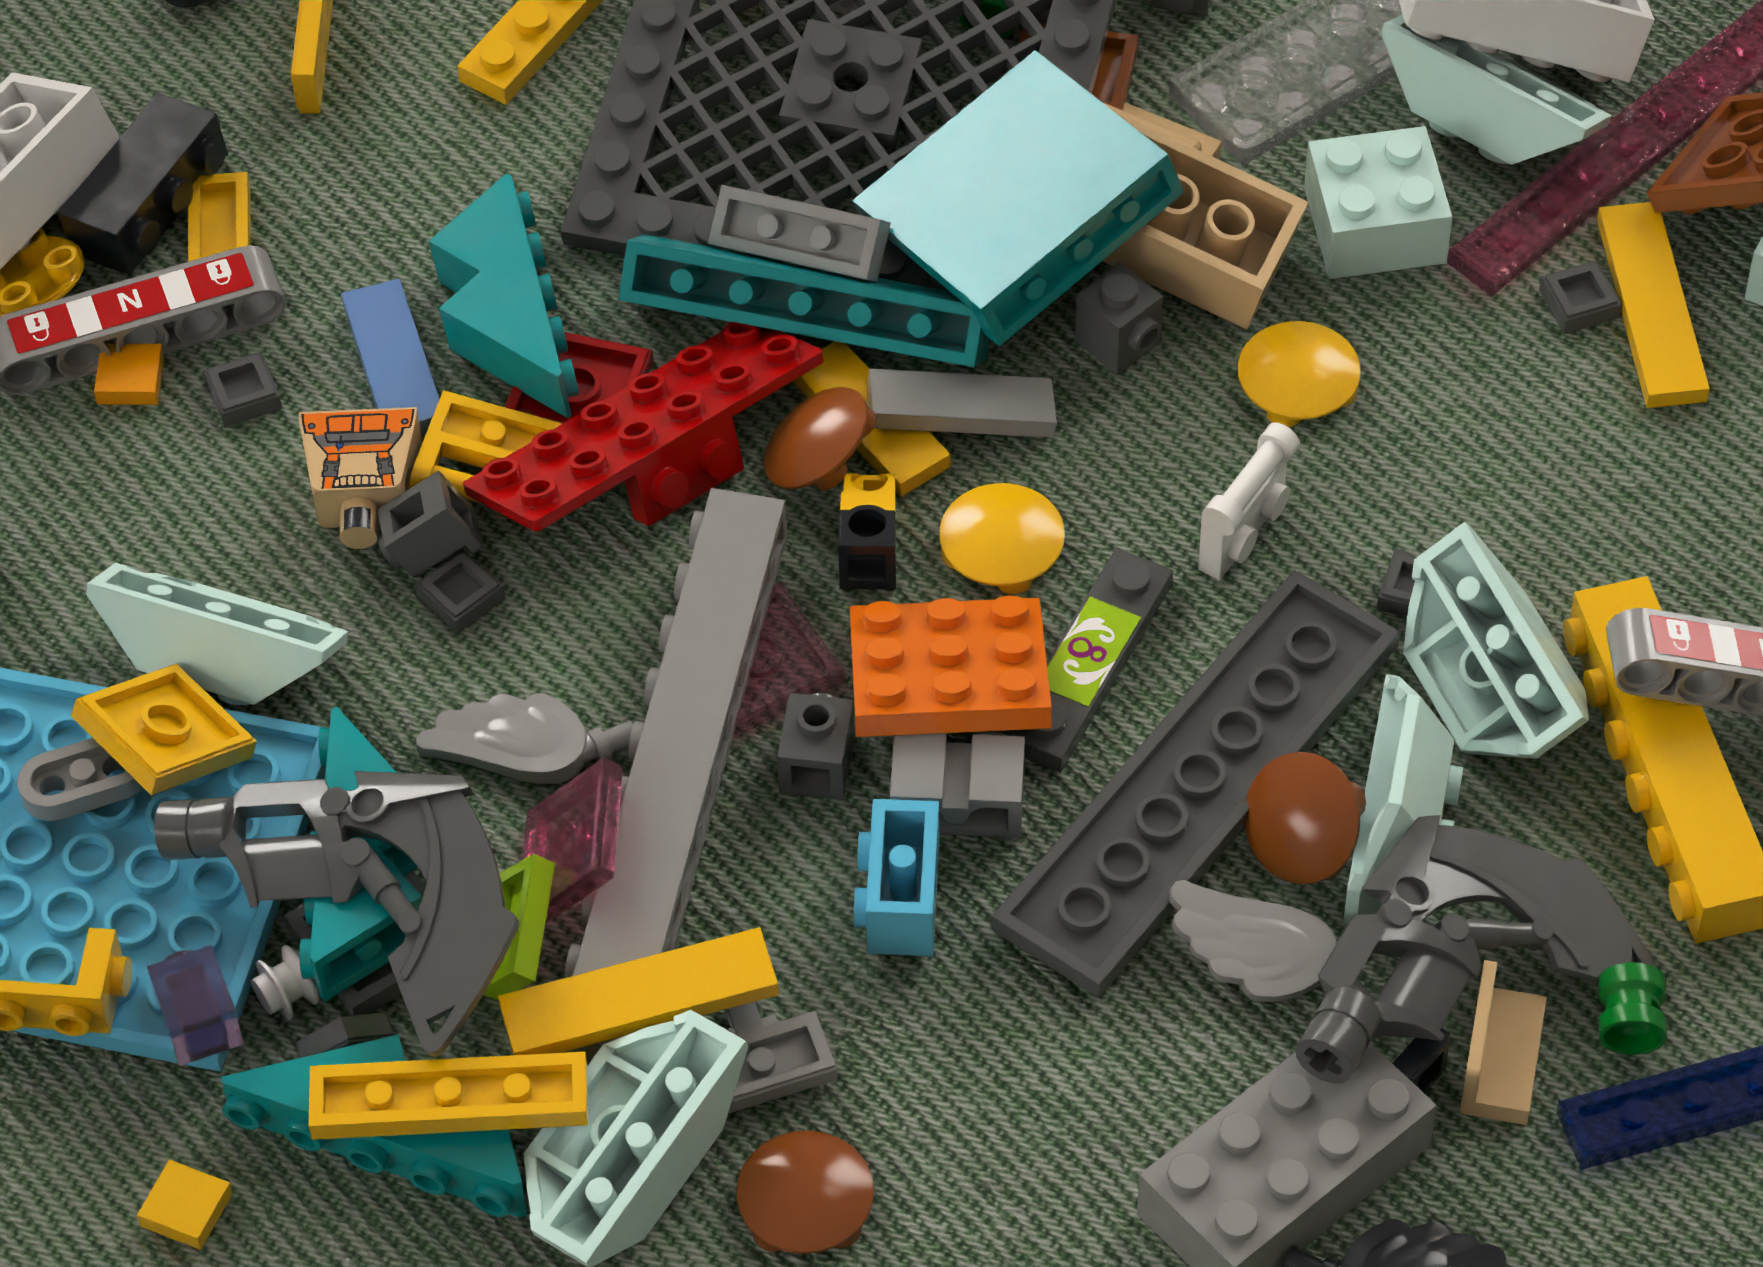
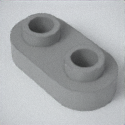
M93 738L31 758L23 765L17 778V786L24 808L33 817L45 821L61 820L130 798L143 789L126 770L121 774L109 776L110 773L116 770L125 769ZM53 790L63 791L55 795H46Z

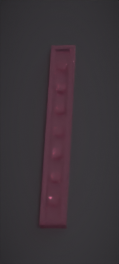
M1760 0L1610 120L1607 127L1590 136L1450 248L1447 263L1490 296L1495 295L1595 214L1599 207L1605 206L1700 129L1726 96L1742 95L1763 78V0Z

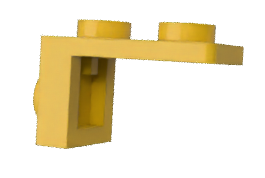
M89 928L76 985L0 980V1030L15 1031L21 1027L54 1029L68 1036H82L88 1032L110 1034L118 997L128 996L132 981V961L130 957L123 956L116 929Z

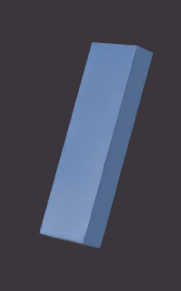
M400 278L341 293L344 311L376 409L417 407L421 434H425L439 402V396Z

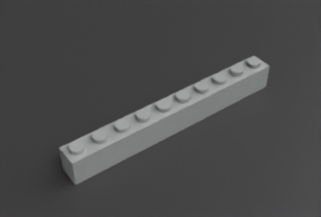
M711 488L704 512L695 511L689 530V548H693L690 563L681 562L677 569L674 599L679 600L676 613L675 616L666 614L662 622L659 651L663 652L664 655L660 668L651 667L646 678L644 705L649 706L645 722L635 721L632 727L628 756L629 759L634 761L630 775H620L616 783L613 813L618 814L613 832L605 830L601 836L597 854V868L602 870L598 888L589 886L586 890L581 910V925L586 926L582 944L572 943L565 965V978L667 952L676 948L788 536L785 500ZM615 1039L566 1052H586L588 1066L602 1045Z

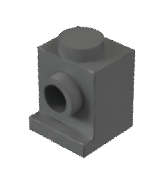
M439 470L378 509L382 531L378 544L384 557L395 569L400 570L404 567L414 578L430 567L446 562L457 550L464 546L472 553L483 547L475 508Z

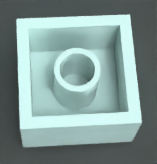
M1426 126L1308 141L1304 190L1329 279L1447 263L1452 214Z

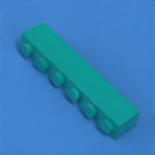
M645 234L627 240L618 297L620 301L969 367H976L987 359L990 339L984 334L974 312L950 291L878 278L877 282L758 255Z

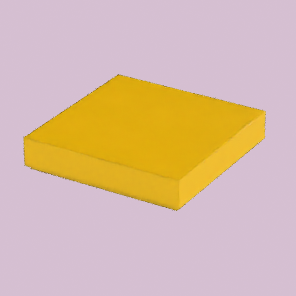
M177 663L75 699L71 717L151 796L251 759L257 740Z

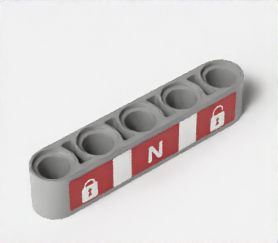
M259 246L238 247L5 314L0 317V389L7 394L23 395L97 374L99 354L106 352V355L110 356L107 343H114L117 353H120V347L125 346L124 343L162 344L163 353L166 354L272 322L284 311L286 299L267 251Z
M1649 608L1624 610L1608 621L1606 634L1617 687L1624 693L1763 716V627Z

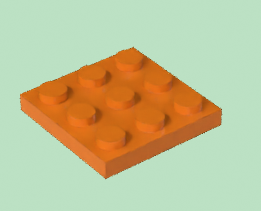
M1008 595L994 600L958 601L951 598H942L925 603L895 604L889 601H877L868 605L850 606L856 737L1052 729V707L1040 598H1021Z

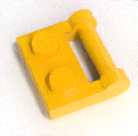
M443 390L415 460L409 489L439 470L466 499L478 502L466 495L463 482L474 475L438 466L441 457L483 468L487 463L495 459L505 458L529 444L537 434L555 429L562 423Z

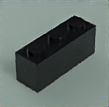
M157 93L58 212L66 239L73 241L80 247L85 259L130 275L142 259L153 252L160 237L177 216L184 213L193 198L194 182L201 175L216 173L228 155L217 114L161 93Z

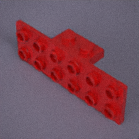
M730 322L720 333L699 345L683 349L677 354L675 359L651 373L635 377L627 387L603 401L587 405L581 410L579 415L555 429L537 434L532 439V442L512 454L487 463L481 472L463 482L465 493L470 498L533 531H540L624 481L634 519L647 526H651L711 488L744 470L732 417L824 362L822 350L783 331Z

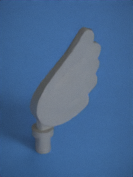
M537 693L523 700L509 694H499L493 696L488 702H472L466 704L461 710L441 712L435 719L436 728L422 731L416 737V747L418 753L423 757L468 764L520 781L557 784L568 781L576 776L585 767L586 763L594 759L597 760L599 765L613 761L612 755L629 748L630 735L634 724L630 720L604 731L600 727L586 731L578 716L569 707L549 695Z
M1186 880L1176 881L1170 888V903L1178 911L1173 918V931L1180 938L1189 942V950L1194 957L1208 964L1209 973L1215 980L1240 984L1244 994L1249 999L1261 1002L1289 1000L1300 997L1321 986L1318 974L1336 946V939L1331 928L1321 919L1291 906L1232 896L1201 887ZM1357 977L1352 988L1372 999Z

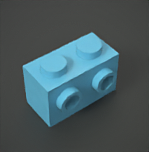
M873 799L871 832H859L857 868L858 871H868L867 888H855L854 927L866 928L867 954L934 955L940 846L939 801Z

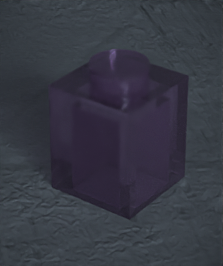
M212 945L194 951H178L169 955L161 962L147 966L155 1000L179 1066L244 1045L236 1010Z

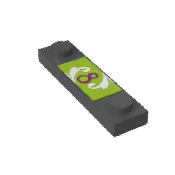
M1115 548L1047 661L1052 707V729L1006 730L1004 732L1007 736H1025V758L1060 773L1063 771L1172 587L1173 570Z

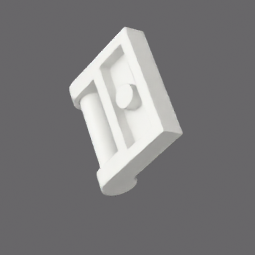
M1271 423L1268 425L1258 439L1256 453L1223 495L1214 496L1202 512L1198 570L1219 581L1235 561L1243 563L1248 558L1256 543L1260 527L1267 518L1272 521L1276 520L1287 504L1290 495V487L1285 485L1287 462L1298 450L1300 441L1297 435L1286 425L1281 423Z

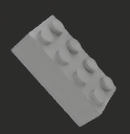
M1371 1043L1365 1050L1350 1079L1343 1083H1330L1311 1075L1301 1066L1294 1052L1139 1174L1137 1215L1190 1267H1281L1294 1246L1304 1249L1431 1146L1437 1105Z

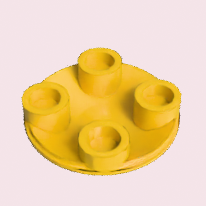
M40 228L31 237L28 246L16 253L0 269V317L63 298L75 286L83 272L85 262L80 247L66 238L46 236L44 230Z
M1289 321L1271 325L1256 333L1245 344L1240 353L1238 378L1241 387L1253 403L1266 411L1267 418L1271 423H1281L1287 427H1292L1301 420L1329 415L1341 407L1352 404L1357 397L1361 374L1358 356L1354 348L1343 336L1326 326L1305 321Z
M994 483L979 486L959 496L944 513L939 530L941 558L945 565L957 570L960 574L973 581L997 586L1002 592L1007 594H1020L1027 591L1031 587L1033 580L1048 571L1059 558L1065 540L1063 520L1056 507L1046 497L1033 489L1010 483Z

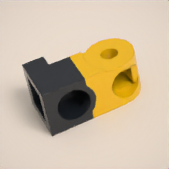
M846 473L844 477V491L841 492L838 541L839 589L896 590L895 474L861 475Z

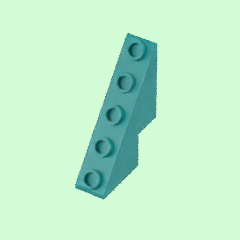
M506 173L428 241L439 283L456 292L439 308L451 351L509 385L516 386L526 395L568 419L572 415L568 398L580 395L571 359L563 361L558 359L557 354L569 351L560 316L552 318L547 316V311L558 308L549 273L537 276V269L547 267L539 232L526 233L525 228L536 226L528 191L516 193L513 178Z
M337 706L331 709L330 727L320 728L318 736L320 764L322 767L326 766L325 781L329 788L340 787L345 791L355 790L358 787L354 771L397 773ZM311 831L310 835H318L316 831ZM354 836L353 838H362L367 841L400 883L401 891L418 912L422 896L404 877V875L418 867L415 862L405 853L385 842ZM364 887L347 902L333 903V897L304 898L306 922L308 925H312V934L310 939H301L299 960L301 976L303 979L316 980L319 995L326 1002L388 963V956L404 942L406 935L401 931L382 905L377 904Z
M399 1034L221 1077L226 1097V1103L222 1108V1112L229 1121L239 1127L249 1130H256L262 1127L285 1135L291 1143L304 1150L319 1151L322 1148L345 1156L352 1164L364 1171L380 1173L382 1170L409 1179L413 1185L427 1193L442 1195L447 1192L472 1201L483 1212L493 1216L504 1217L510 1214L522 1217L527 1215L522 1180L509 1130L311 1139L308 1126L310 1066L405 1061Z

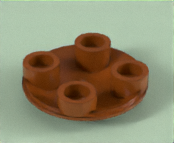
M835 387L810 396L790 411L773 432L764 455V469L767 477L776 486L785 489H798L815 485L821 491L834 488L846 475L847 465L845 462L855 452L862 438L866 437L874 429L877 422L876 414L867 405L861 394L851 388Z
M1308 752L1288 753L1269 762L1253 780L1246 797L1249 811L1244 821L1245 831L1256 858L1276 877L1296 884H1311L1331 880L1340 874L1356 847L1360 832V816L1364 813L1366 807L1365 794L1358 784L1349 781L1344 772L1327 758Z
M794 1131L768 1140L749 1156L738 1177L737 1205L743 1221L752 1232L754 1241L760 1248L766 1251L776 1252L781 1250L797 1254H811L827 1251L835 1247L845 1248L854 1244L861 1236L862 1226L867 1220L873 1204V1178L864 1158L844 1140L818 1131Z

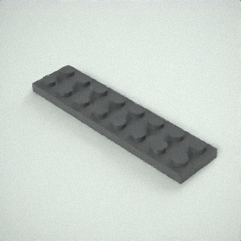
M1294 570L991 916V930L1100 998L1174 911L1175 908L1169 900V890L1174 883L1186 880L1197 884L1245 827L1244 821L1249 811L1246 797L1253 780L1261 769L1279 756L1293 752H1309L1397 649L1400 631Z

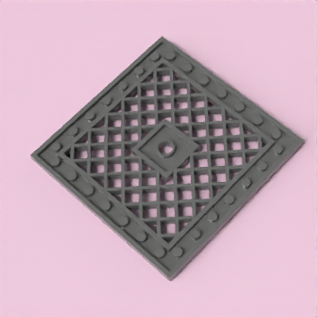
M635 0L561 229L563 244L625 256L627 240L645 234L731 250L708 244L718 201V197L712 189L734 177L738 179L745 190L777 196L794 187L803 203L832 208L849 198L853 200L938 130L936 129L924 136L915 124V121L937 110L947 123L958 114L950 102L971 91L976 97H979L989 88L986 83L1014 68L1034 50L1092 94L1117 0H1003L1009 9L988 20L978 8V6L984 4L982 3L983 0H948L931 10L923 0H855L859 8L839 19L828 7L839 0H797L782 9L774 0H707L711 7L697 14L700 0ZM759 4L767 14V17L745 28L736 15ZM908 5L916 18L894 29L885 16ZM1050 9L1044 30L1035 16ZM816 14L820 21L808 19L803 37H801L793 25ZM964 14L973 28L952 39L943 28V25ZM724 23L732 35L709 47L701 34ZM872 23L877 31L863 29V27ZM1021 24L1031 38L1009 49L999 35ZM780 32L789 45L766 57L757 44ZM929 33L938 47L923 54L922 39L920 37ZM688 41L697 54L681 62ZM986 43L995 57L974 68L964 54ZM744 51L753 64L730 76L722 62ZM951 62L960 76L938 87L928 73ZM794 65L787 86L779 72ZM709 70L718 83L694 95L686 81ZM850 75L862 77L867 81L865 86L851 92L841 90L836 86L840 79ZM766 80L774 94L751 105L743 91ZM915 81L924 95L908 103ZM673 89L682 102L666 110ZM730 99L739 112L715 124L706 111ZM779 113L780 128L782 130L772 134L764 121ZM694 118L703 131L679 144L670 130ZM751 128L760 142L737 154L727 140ZM900 130H902L911 143L888 155L883 147L895 149ZM825 136L841 140L830 145ZM658 137L666 151L651 158ZM808 138L817 152L794 164L785 150ZM715 147L724 161L700 173L691 159ZM866 149L875 163L852 175L843 160ZM773 158L781 172L758 184L749 169ZM679 166L688 180L664 193L655 179ZM830 168L839 182L816 194L806 180ZM642 186L648 195L640 194ZM700 196L706 205L690 203L689 201ZM887 238L878 278L949 291ZM1031 321L1022 328L1029 330Z

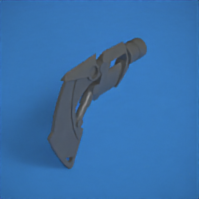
M354 771L358 787L350 791H345L340 787L329 788L325 779L244 784L233 797L163 801L159 804L155 815L154 832L156 845L162 858L165 860H184L201 857H228L245 889L250 908L258 907L259 901L333 897V903L347 902L364 887L373 900L386 909L401 931L406 935L404 942L388 956L421 1047L430 1056L441 1055L465 1024L497 972L518 930L519 921L517 917L505 907L503 886L490 842L475 811L466 799L467 796L474 795V792L462 775ZM308 815L318 834L245 839L246 820L248 818ZM354 836L385 842L405 853L415 862L427 881L418 912L401 891L400 883L367 841L362 838H353ZM450 1014L437 1033H433L430 1023Z
M1441 815L1418 817L1361 890L1380 900L1381 907L1376 914L1353 915L1318 974L1326 996L1295 1048L1296 1058L1301 1066L1316 1078L1330 1083H1343L1350 1079L1373 1037H1413L1442 1041L1445 1035L1441 1032V1028L1471 976L1478 978L1483 969L1478 949H1496L1499 946H1525L1529 950L1536 951L1542 947L1547 951L1554 972L1597 983L1599 975L1606 968L1615 964L1632 962L1633 959L1635 963H1644L1655 967L1656 965L1627 917L1582 859L1573 857L1561 860L1538 848L1510 838L1464 827L1439 825ZM1475 901L1501 903L1520 921L1498 922L1496 919H1464L1457 913H1449L1434 927L1423 922L1425 918L1441 909L1455 904ZM1371 953L1400 957L1401 959L1376 1001L1352 988Z

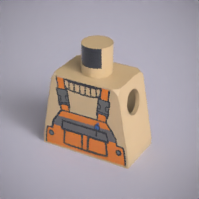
M417 407L299 412V424L318 525L324 528L340 527L339 539L346 547L366 549L373 546L377 542L378 526H381L378 509L409 490L412 469L422 445Z

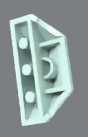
M1403 14L1385 22L1383 25L1381 36L1411 112L1428 120L1429 126L1436 132L1449 137H1460L1479 148V153L1488 160L1513 165L1581 141L1607 127L1612 116L1609 113L1499 53H1483L1470 47L1466 41L1444 36L1441 40L1424 38L1406 26Z
M1463 522L1414 559L1412 579L1415 580L1408 606L1403 654L1462 752L1473 755L1537 759L1589 721L1584 686L1526 592L1470 525Z
M114 563L87 583V597L137 670L151 673L177 663L204 690L216 693L220 700L233 705H255L321 665L343 647L348 639L349 631L334 627L312 616L196 582L159 573H144L137 571L134 567Z
M1386 674L1365 788L1366 807L1364 813L1360 816V832L1354 849L1347 887L1343 925L1345 926L1349 924L1353 915L1376 914L1381 907L1380 900L1361 889L1418 817L1441 815L1439 825L1454 826V821L1442 819L1444 804L1458 805L1463 767L1451 765L1454 738L1421 696L1402 678L1396 675Z
M692 1010L674 1016V1021L649 1026L603 1044L587 1066L588 1125L541 1128L524 1152L532 1233L586 1267H593L646 1238L724 1128L749 1046L744 1039Z

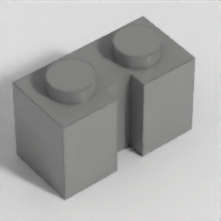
M984 732L979 735L973 734L972 743L947 742V733L894 735L890 799L939 801V834L1021 838L1025 736H1007L999 732Z

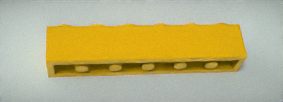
M1648 576L1575 591L1570 618L1563 621L1564 641L1569 654L1572 657H1580L1585 670L1583 683L1590 706L1592 708L1600 707L1605 719L1604 736L1608 752L1613 760L1621 759L1626 771L1625 787L1629 804L1634 813H1643L1647 823V844L1651 859L1655 866H1664L1670 880L1668 889L1669 900L1678 921L1686 920L1695 944L1763 929V851L1703 707L1630 695L1621 691L1616 684L1606 626L1609 620L1624 610L1649 608L1662 611Z

